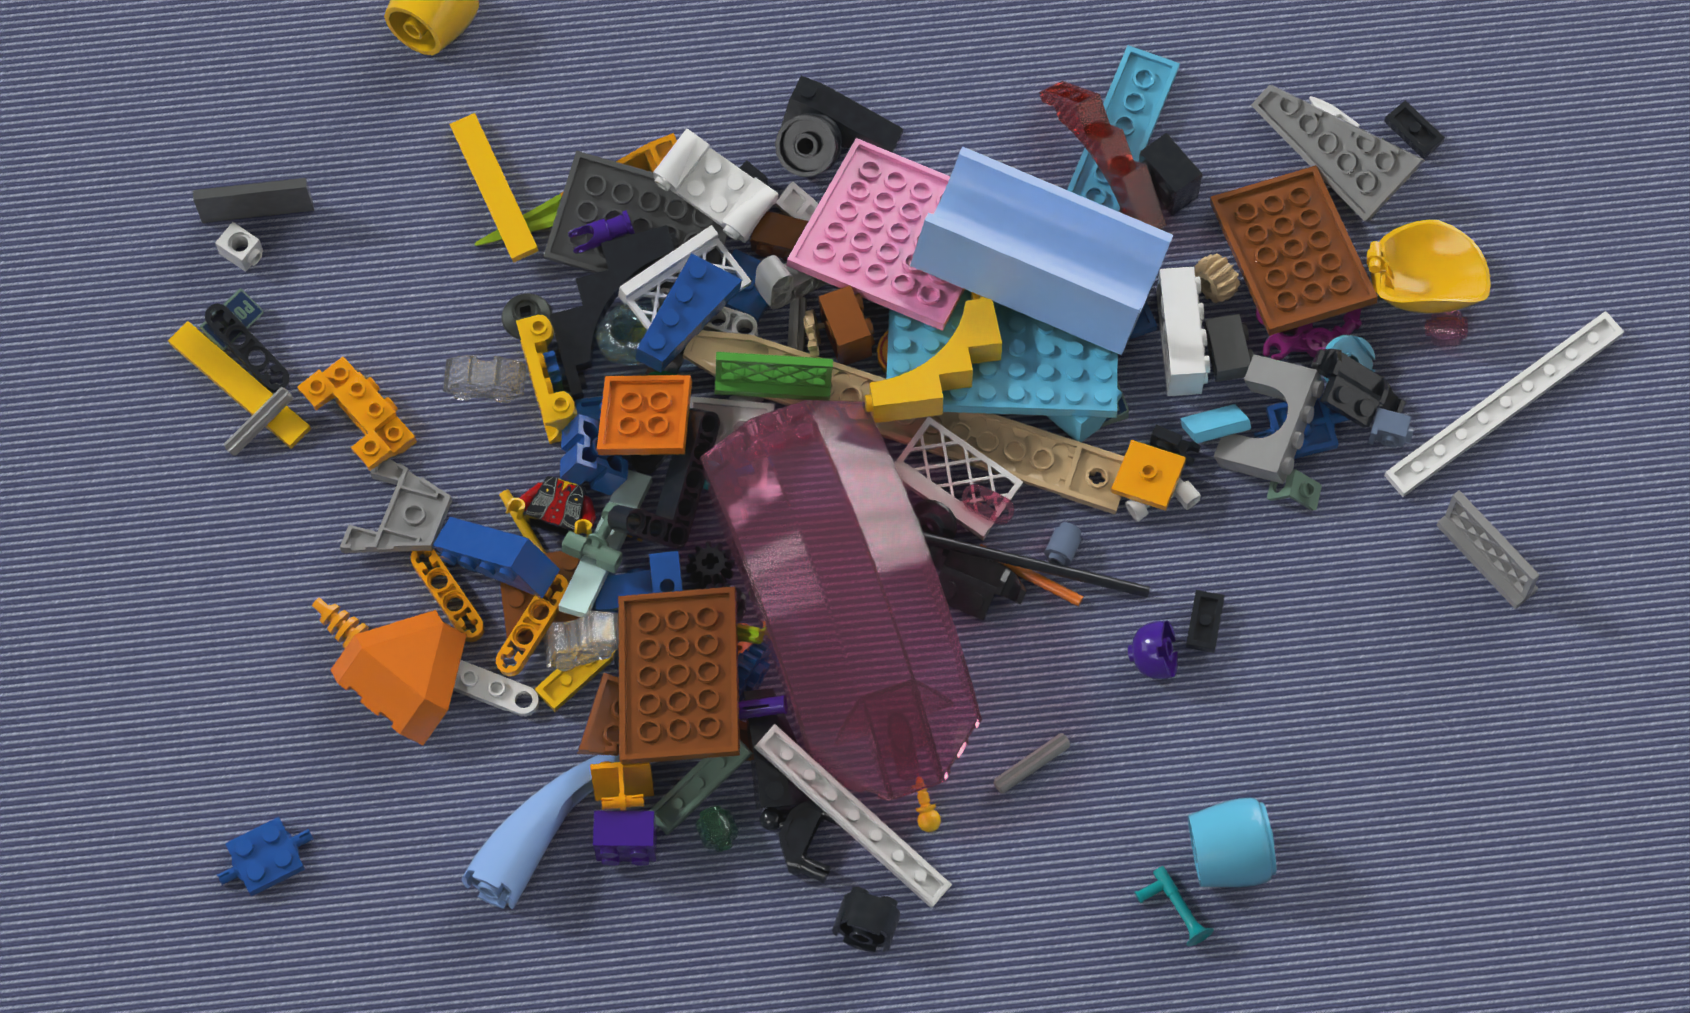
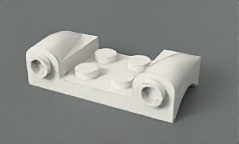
M687 128L653 172L654 182L665 191L670 189L723 227V231L734 240L740 239L744 243L749 239L761 218L778 200V193L756 177L752 178L710 148V144Z

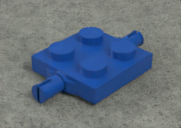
M1322 396L1317 398L1315 402L1313 419L1310 424L1307 423L1304 431L1303 445L1300 449H1297L1294 459L1338 448L1339 443L1335 434V424L1350 420L1338 412L1332 413L1325 404L1320 402ZM1286 402L1266 407L1270 429L1255 432L1254 438L1270 436L1281 428L1288 414V404Z
M277 817L225 843L232 857L233 867L217 874L220 883L223 886L239 878L245 884L252 897L304 871L305 868L299 858L298 847L314 840L309 829L292 837L285 830L280 818Z

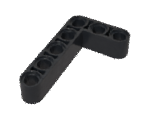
M696 408L689 409L685 454H672L656 513L653 514L637 508L616 505L608 514L607 520L611 529L661 546L675 549L685 546L689 539L720 428V418L717 413Z

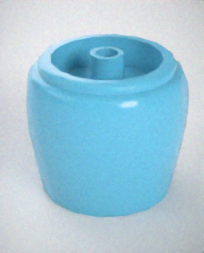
M1251 797L1238 798L1188 815L1191 846L1201 887L1256 886L1270 881L1272 875L1276 874L1274 838L1268 813L1263 802H1258L1257 799Z

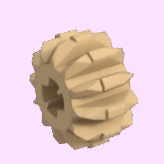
M1218 253L1205 256L1198 261L1194 269L1195 277L1200 276L1201 292L1204 293L1206 299H1211L1214 303L1230 299L1241 285L1237 278L1239 274L1233 269L1234 265H1230L1227 258H1222Z

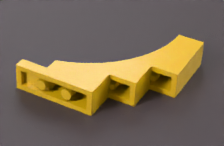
M971 292V300L965 301L963 315L957 329L946 345L935 356L907 373L869 383V395L864 396L866 412H872L874 423L943 415L942 391L971 388L973 379L972 364L1001 360L1002 340L993 300Z

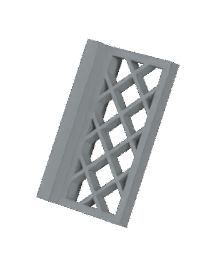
M1460 490L1453 494L1445 516L1437 522L1436 526L1514 609L1518 608L1537 592L1538 587L1535 584L1539 574Z

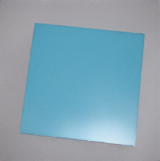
M1236 404L1180 418L1182 428L1197 444L1251 429L1249 418Z

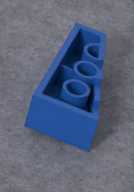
M691 253L637 347L635 359L661 373L686 347L695 335L697 336L704 329V326L724 308L726 303L740 292L742 279Z
M449 517L432 545L441 553L440 558L450 565L458 564L470 571L478 572L540 598L544 597L560 570L526 537Z

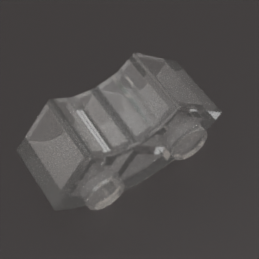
M476 355L452 357L446 359L443 391L454 395L455 399L461 401H468L471 398H489L499 403H510L511 400L524 395L527 364L494 356L492 361L479 360Z
M590 611L577 620L553 622L544 635L546 667L568 671L573 669L574 666L610 658L612 653L619 648L618 613Z

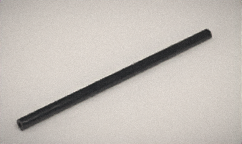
M923 532L922 544L1146 598L1149 595L1150 586Z

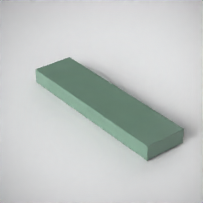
M740 740L739 756L703 758L649 810L654 811L656 824L666 835H669L753 753Z

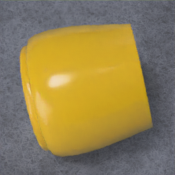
M390 0L384 18L391 32L403 44L421 54L435 55L454 41L472 23L479 8V0Z

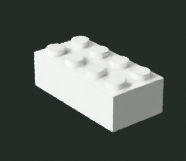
M1194 267L1159 270L1156 296L1167 396L1202 394L1203 384H1208L1210 360L1209 356H1205L1207 333L1206 329H1202L1204 306L1203 303H1199L1201 280L1200 276L1195 277Z

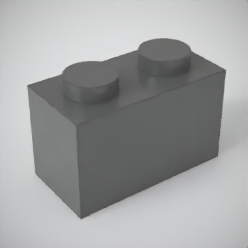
M1240 314L1206 319L1204 329H1206L1207 347L1215 382L1244 378L1254 355L1252 349H1247L1246 340H1249L1247 324L1241 323Z

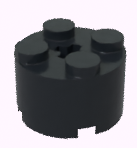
M853 887L850 893L843 896L832 932L836 937L839 932L844 936L843 942L854 948L875 952L877 947H884L883 952L888 951L900 918V911L896 908L898 902L891 897L882 896L880 898L869 894L863 888Z

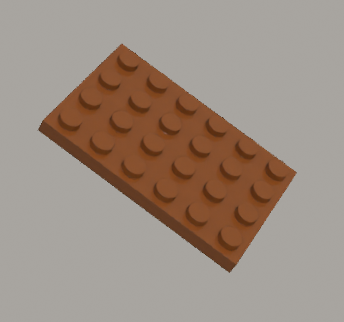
M1316 165L1210 197L1211 207L1269 336L1377 303V294Z
M735 586L618 596L619 760L621 764L739 756L737 591Z

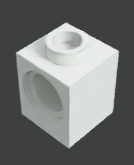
M234 222L229 225L215 242L219 254L245 272L251 265L255 266L262 257L263 248L260 240ZM241 245L248 246L244 251H235Z

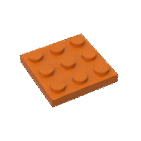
M691 375L605 376L597 442L598 455L685 454L692 388Z

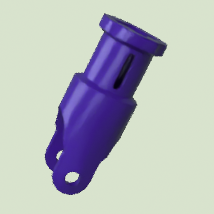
M625 210L622 211V215L608 220L603 218L568 232V236L572 238L586 233L593 234V237L587 243L574 248L573 252L580 254L602 246L601 243L628 233L630 235L635 234L628 212Z

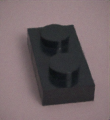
M1406 100L1385 117L1384 122L1423 159L1444 142L1445 137Z
M1196 590L1185 648L1211 653L1215 652L1225 595Z

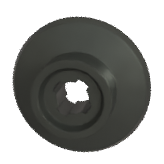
M524 293L510 299L502 311L501 317L504 329L512 337L521 340L516 320L531 317L521 316L522 312L531 311V316H546L551 323L550 314H552V310L544 298L536 294Z

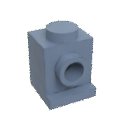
M1377 408L1368 444L1373 445L1375 440L1380 441L1381 444L1387 447H1403L1404 443L1410 444L1414 427L1409 426L1411 416Z

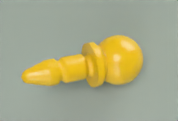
M918 775L915 779V790L918 793L917 798L920 807L915 808L916 812L920 813L917 823L921 830L934 832L941 824V817L934 810L936 804H930L927 785L922 777Z

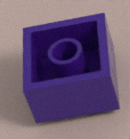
M594 811L593 848L596 860L602 861L603 865L608 866L619 865L620 862H631V864L636 866L649 865V862H656L657 824L654 811Z

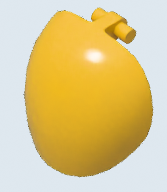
M1440 220L1416 221L1392 230L1379 242L1373 241L1370 243L1366 261L1371 272L1373 288L1381 298L1396 308L1414 313L1450 312L1484 301L1490 294V273L1482 251L1471 238L1450 224Z

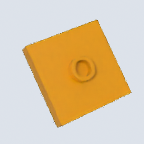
M1131 440L1112 485L1111 493L1166 511L1185 466L1186 457Z

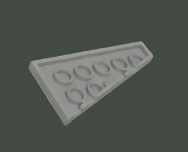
M1268 85L1251 104L1311 167L1317 166L1322 179L1365 222H1368L1425 161L1274 85Z

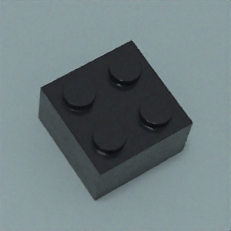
M1167 133L1140 151L1137 180L1145 190L1149 189L1152 192L1156 203L1162 210L1166 209L1173 216L1198 198L1202 172Z

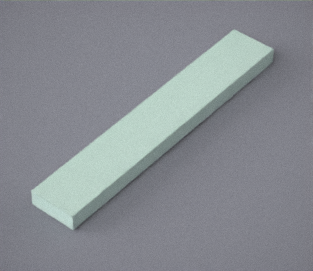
M628 470L627 480L613 492L609 502L640 509L652 484V477ZM602 517L594 531V534L597 533V531L599 530L600 526L604 521ZM612 529L606 539L609 547L620 551L627 535ZM584 555L558 605L559 611L587 619L609 571L597 567L596 560Z

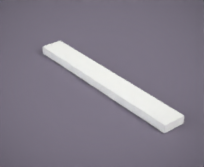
M776 724L754 746L760 754L930 908L950 888L952 884Z

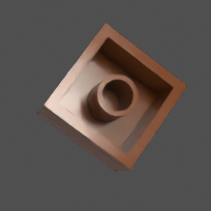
M851 285L818 296L820 319L822 323H825L824 329L838 363L849 365L871 357L872 346L875 345L873 338L875 333L871 320L869 318L865 319L863 313L864 304L860 294H854Z

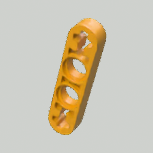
M434 549L432 551H412L411 563L414 570L453 627L467 634L465 641L475 642L479 640L484 634L483 621ZM421 554L425 557L429 556V562L433 568L430 572L423 562L419 563V556ZM438 575H443L448 579L447 585L441 589L432 586L433 578ZM453 598H459L463 601V606L458 611H451L447 608L448 601ZM466 615L472 625L476 624L475 632L465 631L466 625L462 617Z
M557 574L552 582L556 586L561 582L563 589L561 593L556 591L551 599L555 605L553 606L546 599L534 596L496 656V665L503 675L515 676L522 671L559 613L558 605L569 585L563 575ZM550 587L544 595L548 599L553 593ZM538 606H546L549 609L548 616L543 620H537L533 617V612ZM524 630H529L533 633L532 641L529 644H520L518 642V635ZM515 645L516 648H518L520 651H523L524 653L523 655H521L520 652L517 651L516 655L514 656L516 665H509L507 668H505L506 664L503 660L505 658H512L515 651L513 648H511V646Z

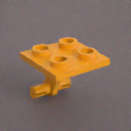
M604 761L599 764H590L595 801H601L602 810L620 808V811H626L627 807H644V797L654 796L650 763L622 765L621 762Z

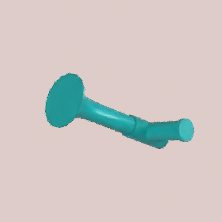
M1164 866L1154 870L1153 874L1157 881L1134 892L1140 904L1164 890L1188 929L1189 940L1186 945L1194 946L1207 939L1214 929L1205 928L1198 923Z

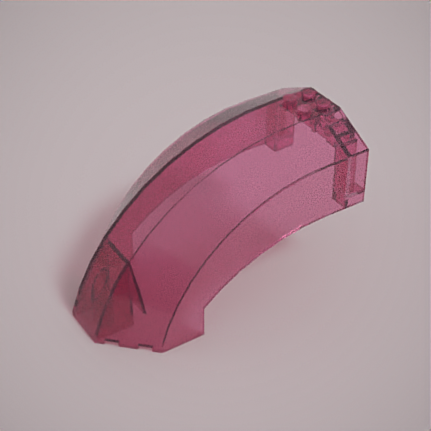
M804 400L749 419L702 455L700 459L713 510L739 569L760 626L764 631V637L791 709L796 734L802 749L845 788L861 793L864 790L878 794V798L887 801L946 782L951 773L950 768L955 760H959L969 743V736L974 728H978L982 718L959 637L926 541L894 462L871 413L867 412L865 402Z

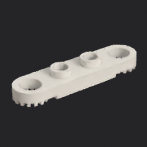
M460 660L453 691L521 717L531 716L536 712L539 707V698L533 688ZM526 694L532 697L531 705L526 708L518 707L516 705L518 696Z

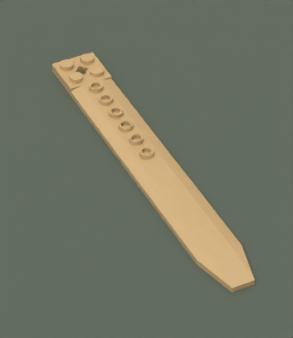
M704 330L690 340L683 353V358L714 377L716 374V352L811 357L809 353L754 335ZM834 361L830 401L762 397L906 445L909 444L927 419V417L874 423L872 412H866L864 396L869 395V383L886 380V378ZM943 412V415L929 416L1019 478L1023 483L1116 515L1121 496L1111 493V488L1125 456L996 414ZM929 426L923 434L925 446L942 443L940 432ZM944 436L945 442L952 441L946 436ZM921 440L917 442L915 447L921 446ZM959 445L946 446L949 459L955 461L965 459L962 447ZM942 447L926 450L927 452L944 457ZM968 452V458H969V459H970V458H976L975 456H973L972 454H970V453ZM982 461L970 463V466L988 471L987 465ZM991 468L992 473H994V474H999L998 472H996L995 470H993V469ZM1096 472L1101 473V478L1105 481L1094 484L1089 475L1094 476Z

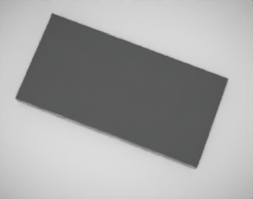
M306 178L193 191V200L202 223L314 211V203Z

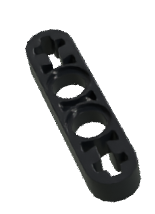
M219 303L209 306L205 312V324L270 392L275 393L281 387L286 389L290 379L286 368L226 306ZM213 312L216 314L224 313L223 321L227 326H229L230 322L234 323L227 328L224 334L221 333L224 330V326L219 321L211 322ZM234 331H241L246 339L241 345H233L229 340V335ZM252 352H261L265 356V362L260 366L252 365L248 359ZM269 363H272L273 366L270 367V371L276 376L282 374L281 381L283 384L279 385L276 382L272 385L270 383L271 375L267 371H265L264 375H261L260 372L264 371L269 366Z

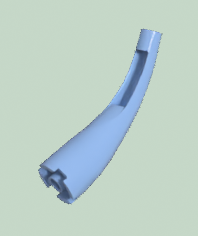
M594 756L559 775L527 799L493 832L474 856L462 877L464 886L466 888H469L471 884L480 891L478 897L491 905L504 909L506 904L509 903L508 906L513 909L565 817L575 805L594 790L590 764H599L604 761L620 762L619 756Z

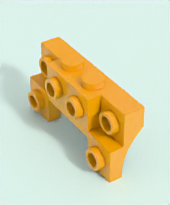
M344 356L325 371L321 372L319 369L297 386L298 391L306 397L316 411L335 398L336 404L365 435L351 446V450L363 461L369 471L385 460L404 453L417 442L414 434L397 417L396 411H398V408L389 397L384 399L378 393L380 388L371 377L366 379L360 372H357Z

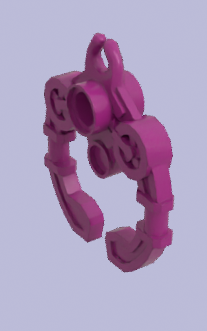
M1256 307V311H1255L1256 319H1257L1262 325H1264V323H1263V321H1262V318H1261V316H1260V314H1259V312H1258V309H1257V307ZM1361 308L1347 312L1343 316L1345 324L1342 327L1335 326L1331 332L1322 327L1312 328L1313 323L1270 335L1263 346V355L1269 356L1270 347L1276 346L1281 352L1273 354L1271 359L1281 360L1290 352H1307L1311 357L1315 358L1318 349H1325L1334 338L1340 335H1350L1354 329L1361 327ZM1283 333H1290L1293 336H1287Z

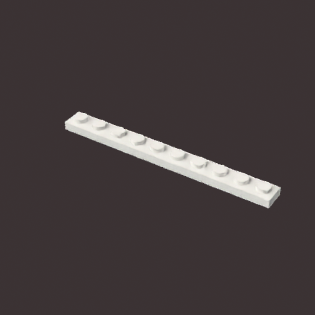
M1606 311L1398 462L1386 471L1384 476L1402 497L1406 496L1621 338L1624 331Z

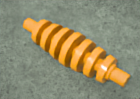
M319 597L312 604V607L321 614L320 622L324 626L330 622L327 630L331 634L337 632L335 639L339 643L344 641L342 645L344 649L355 634L368 631L369 629L365 623H361L358 626L360 620L355 616L348 620L350 613L346 610L338 614L340 606L335 603L328 605Z

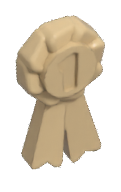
M812 309L805 311L803 321L806 336L809 340L808 350L810 356L814 357L820 355L819 344H821L819 329L825 328V323H818L815 311Z

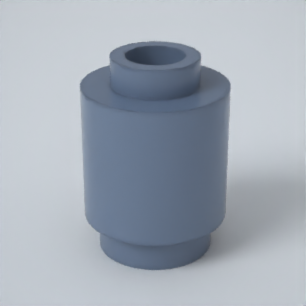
M1062 522L1059 527L1055 528L1044 551L1048 562L1063 566L1071 564L1082 540L1080 537L1082 532L1077 526L1068 522Z

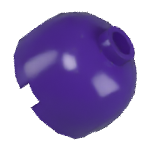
M1168 620L1146 623L1137 630L1132 644L1128 645L1130 662H1135L1136 668L1142 675L1152 679H1168L1176 676L1178 651L1173 652L1172 642H1176V637L1171 623Z

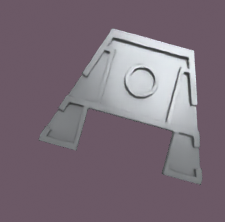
M389 458L372 469L370 473L372 479L397 485L377 532L348 525L340 545L341 552L432 551L434 548L432 545L440 533L451 506L452 498L424 478L420 479L411 473L401 463L397 464Z

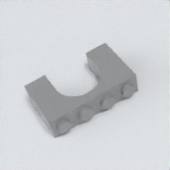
M1254 354L1244 378L1245 383L1251 392L1284 400L1288 404L1287 418L1279 430L1264 438H1250L1238 434L1221 437L1213 457L1223 469L1284 484L1287 475H1290L1293 471L1294 456L1297 449H1300L1303 445L1304 431L1307 423L1310 424L1313 419L1314 405L1317 398L1322 396L1324 381L1316 369Z

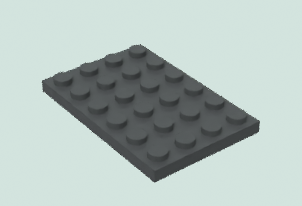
M576 150L543 257L544 259L591 273L608 270L602 246L580 254L573 252L577 246L587 243L593 237V234L586 233L571 238L568 236V232L603 218L608 220L622 215V211L625 210L628 212L635 234L667 225L669 233L675 232L679 246L711 225L717 231L718 238L724 246L728 235L723 231V227L670 189L665 191L654 182L653 172ZM628 233V234L622 235V236L617 237V238L625 237V236H628V235H630V234ZM714 248L706 254L705 260L719 265L722 255ZM665 281L660 285V289H671L675 282Z

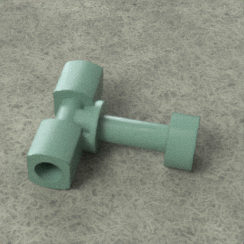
M612 502L606 504L601 513L604 521L596 534H589L586 538L569 531L562 542V552L581 559L584 555L596 560L597 567L615 574L622 562V552L610 548L606 539L612 531L608 525V514L618 504Z

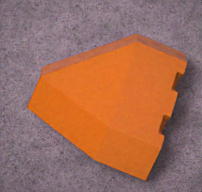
M433 610L355 634L331 668V672L336 682L346 691L349 689L356 691L362 697L360 702L377 716L382 715L393 722L391 727L396 732L424 746L449 709L467 634L443 622L438 612Z

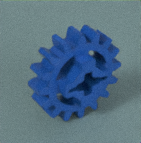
M763 642L751 645L749 651L745 649L743 653L738 655L739 701L744 699L743 691L759 689L770 669L771 664L768 663L772 652L770 650L771 647Z

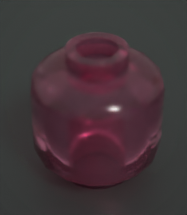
M1460 310L1432 313L1431 319H1426L1425 334L1426 336H1431L1432 343L1435 346H1459L1463 339H1467L1468 336L1467 316H1463Z

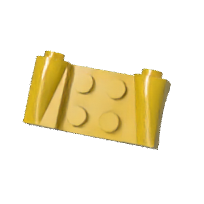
M535 315L516 320L521 338V346L549 444L560 442L562 440V430L577 416V409L572 397L564 391L554 393L550 377L548 376L543 353L548 352L547 347L553 339L554 329L549 319L544 315Z

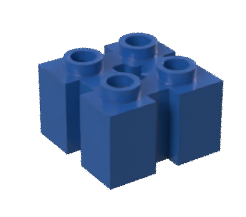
M578 414L562 430L561 449L566 454L560 460V479L578 485L587 481L590 489L611 495L628 478V460L622 458L623 455H598L599 421Z

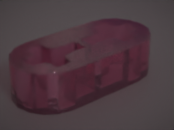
M972 484L963 491L962 501L965 508L1000 525L1010 522L1013 518L1014 505L1008 498L978 484ZM979 491L981 492L980 498L987 501V504L984 505L976 502L975 505H971L970 498L967 495ZM1002 503L1006 504V510L1009 512L1008 516L996 517L997 511L990 508V504L1000 507Z

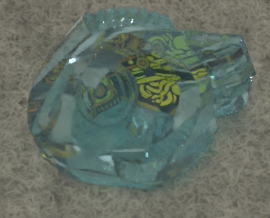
M627 304L621 305V307L616 306L599 323L596 330V340L607 360L620 364L639 366L641 362L635 359L636 351L647 329ZM638 305L641 310L649 311L648 308Z

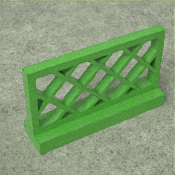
M716 352L715 394L830 401L833 359Z

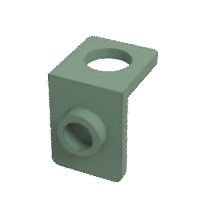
M1293 469L1292 473L1287 475L1285 486L1280 492H1276L1278 482L1270 481L1267 494L1268 500L1274 501L1291 498L1312 511L1317 510L1322 485L1296 469Z

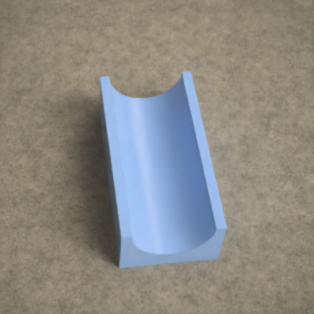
M962 147L934 214L928 213L925 218L910 266L1122 355L1156 281L1173 235Z

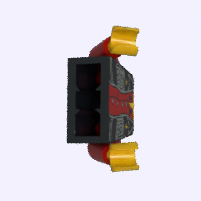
M547 476L544 482H538L519 498H511L508 501L505 512L506 514L510 511L517 512L516 519L518 520L522 519L525 512L526 522L531 526L562 536H566L571 531L579 535L581 533L587 534L588 537L589 534H592V528L596 521L593 501L587 496L586 488L552 476Z

